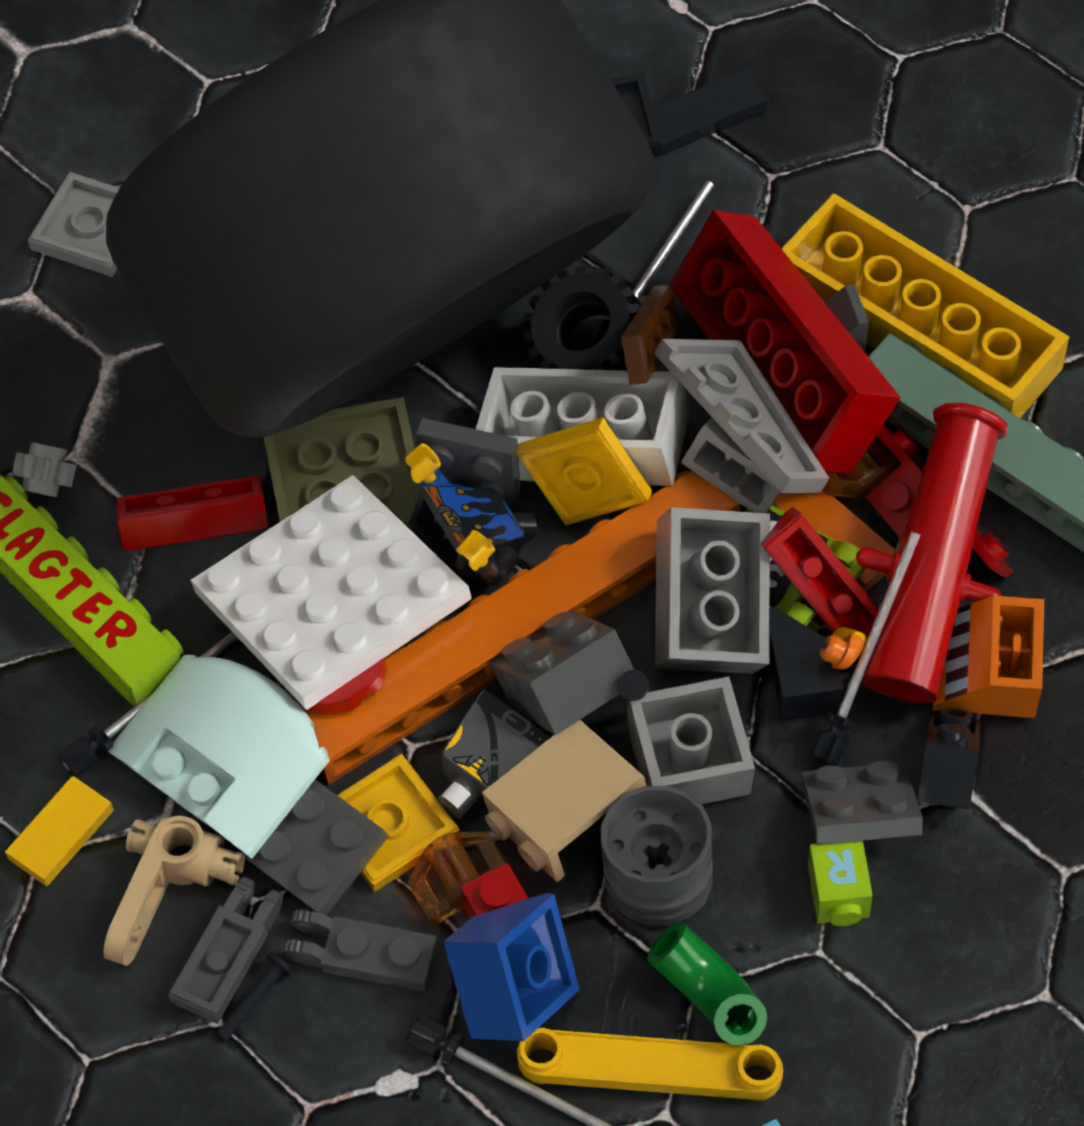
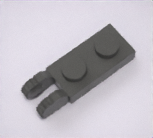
M241 877L224 906L219 905L170 990V1002L218 1024L268 936V930L272 927L283 905L284 895L273 889L272 891L270 890L253 919L243 916V913L253 897L255 882Z
M302 909L293 911L290 924L295 930L327 937L328 940L325 949L312 942L287 940L281 953L287 960L322 968V971L325 973L421 992L426 991L438 944L437 936L334 916L332 919L323 913L315 911L310 912Z

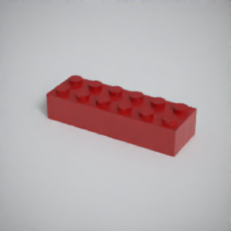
M713 210L669 283L670 287L673 288L675 295L709 340H740L823 469L828 472L852 473L901 398L900 395L756 216Z

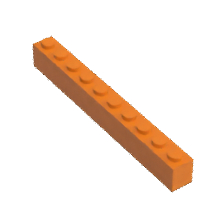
M684 470L675 476L673 486H665L650 496L648 502L629 507L627 511L612 520L605 519L592 527L588 535L571 545L564 544L556 548L544 562L531 570L524 569L517 572L502 588L489 596L481 595L467 605L463 612L448 621H438L429 627L422 637L406 647H399L386 656L387 672L382 686L374 696H372L371 692L366 698L362 699L363 705L352 711L332 715L311 712L302 707L316 726L314 731L319 748L324 746L330 759L320 772L321 777L327 785L332 784L498 680L490 662L503 655L502 650L509 643L520 638H530L543 630L545 622L554 615L574 611L594 620L655 582L657 519L671 507L740 512V503L694 471Z

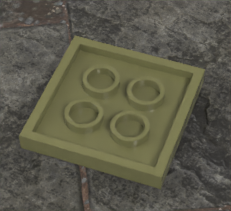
M404 397L336 408L301 425L268 437H263L280 522L354 475L411 531H414L409 521L423 488L420 484L413 481L410 474L412 468L405 462V457L415 449Z

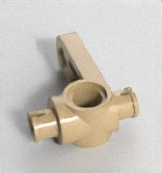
M186 816L163 818L157 826L145 823L140 819L135 820L132 828L137 830V833L129 831L126 840V850L131 853L141 854L142 857L107 932L104 944L105 959L128 966L133 961L169 883L176 885L197 883L209 886L214 878L230 885H235L239 880V876L235 875V871L242 874L245 854L240 851L235 852L226 849L225 839L222 836L202 830L195 820ZM187 845L192 847L184 855H170L171 851L178 846Z

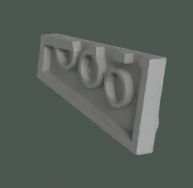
M661 340L654 354L781 493H820L829 480L828 475L740 340Z

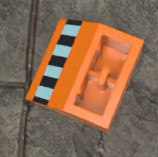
M993 595L958 608L937 701L933 702V710L941 711L942 709L952 708L968 713L1035 718L1042 692L1045 599Z

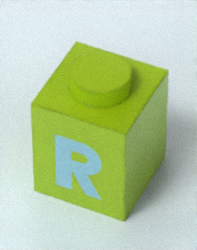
M863 840L819 845L817 843L810 844L808 872L817 924L831 922L835 926H849L858 923L862 918H869L873 894Z

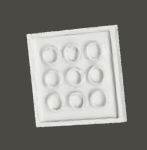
M354 475L191 579L195 593L306 710L471 600L469 586Z

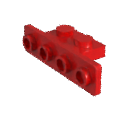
M883 425L877 435L902 464L866 498L902 540L924 465L915 455L920 450V447L902 428L894 432ZM977 528L973 549L992 571L1007 578L1014 572L1004 560L1009 555V552L994 535L989 532L983 536Z

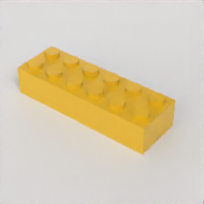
M835 193L829 197L782 248L824 302L844 286L855 284L869 321L867 345L876 349L889 333L903 342L912 343L924 356L942 368H949L955 371L965 383L980 393L993 396L1001 403L1003 408L1018 418L1022 417L1063 369L1069 341L1068 335Z

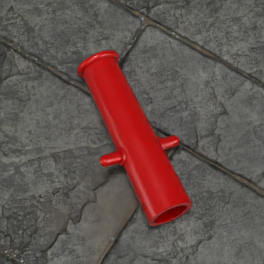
M944 403L933 410V420L937 427L899 552L895 551L893 555L864 547L858 550L856 554V561L859 565L887 574L886 580H889L890 585L911 531L920 534L910 563L861 681L863 685L874 692L910 703L928 704L937 701L959 603H963L964 599L977 602L993 595L1001 596L998 589L972 581L971 574L967 573L997 441L1007 436V422L990 410L967 403Z

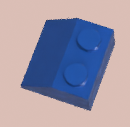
M545 893L473 916L444 941L447 960L451 966L460 998L461 1009L472 1039L525 1041L580 990L554 894Z

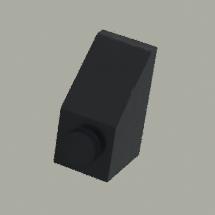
M771 607L769 608V663L781 721L826 715L828 711L837 713L843 700V693H846L850 683L849 669H834L832 663L826 662L821 658L820 649H825L828 644L825 642L826 638L778 608Z

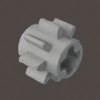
M31 442L29 454L16 452L12 475L24 477L22 483L24 491L57 497L60 485L72 487L76 465L65 462L66 449Z

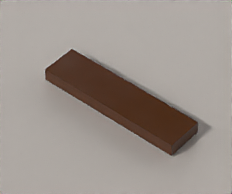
M670 284L654 286L621 337L629 385L648 382L660 362L654 354L662 339H673L679 329L673 288L670 287Z

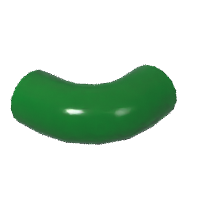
M683 922L671 925L657 938L649 951L648 963L698 1008L709 1020L722 1040L731 1045L741 1046L752 1043L760 1037L767 1023L765 1006L746 981L712 947Z

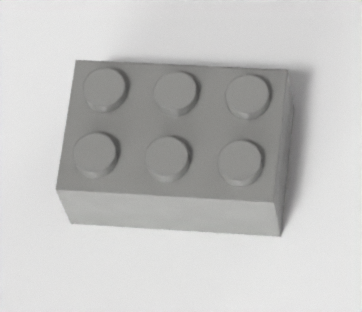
M671 507L657 519L656 669L753 674L769 664L770 556L760 544L770 532V514Z

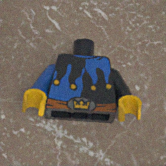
M420 444L405 457V462L412 468L410 474L413 481L420 484L423 488L409 523L419 539L466 584L483 580L490 586L498 585L516 567L518 555L524 542L533 540L536 536L537 525L533 514L528 511L512 513L500 492L492 487H466L448 481L438 469L441 466V462L436 453L426 444Z

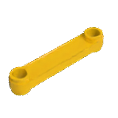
M538 1028L525 1041H520L517 1048L520 1071L528 1080L536 1084H557L764 1101L775 1095L781 1087L783 1079V1064L778 1054L770 1047L761 1044L740 1046L729 1043ZM538 1049H546L555 1054L552 1060L540 1064L528 1058L532 1052ZM752 1066H762L767 1068L772 1075L765 1080H755L750 1078L745 1071Z

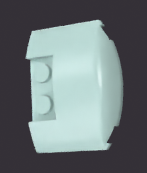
M184 655L112 743L113 748L108 751L251 859L330 761L324 746L319 748L314 731L316 726L311 718L278 684L260 672L231 660L216 657H196L195 655Z

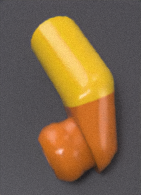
M841 627L833 635L825 639V642L828 644L825 649H820V656L824 661L832 663L834 669H847L861 655L867 637L860 631Z

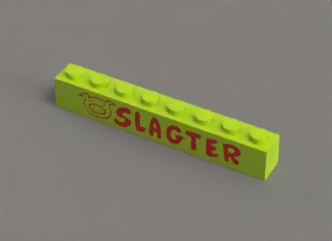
M0 475V573L135 707L158 688L181 659L180 655L183 653L180 643L168 630L164 629L159 632L150 623L151 617L137 599L131 598L128 601L119 592L120 587L108 570L104 567L96 570L87 561L89 557L82 545L72 536L65 539L57 531L58 526L49 512L42 506L35 509L27 501L28 497L24 489L12 476L4 479Z

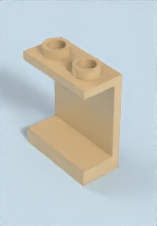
M578 720L557 735H553L482 792L489 814L485 816V820L491 830L501 840L505 841L510 838L518 845L517 849L529 867L536 872L540 869L545 870L558 882L565 876L558 852L608 812L609 807L625 793L646 786L644 776L587 725Z

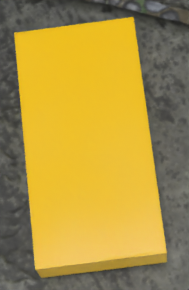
M72 776L5 851L8 860L47 887L114 811L112 802Z

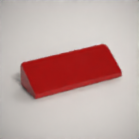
M254 475L119 497L117 499V522L122 547L125 551H133L266 529L268 523L261 476Z
M791 507L782 515L760 545L832 633L841 627H847L864 633L868 639L879 608L803 514Z

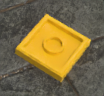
M603 417L521 442L516 452L525 468L566 526L649 501L652 493L651 488Z
M403 754L395 757L337 795L384 829L389 835L360 872L374 892L432 856L430 854L440 845L461 837L459 827Z

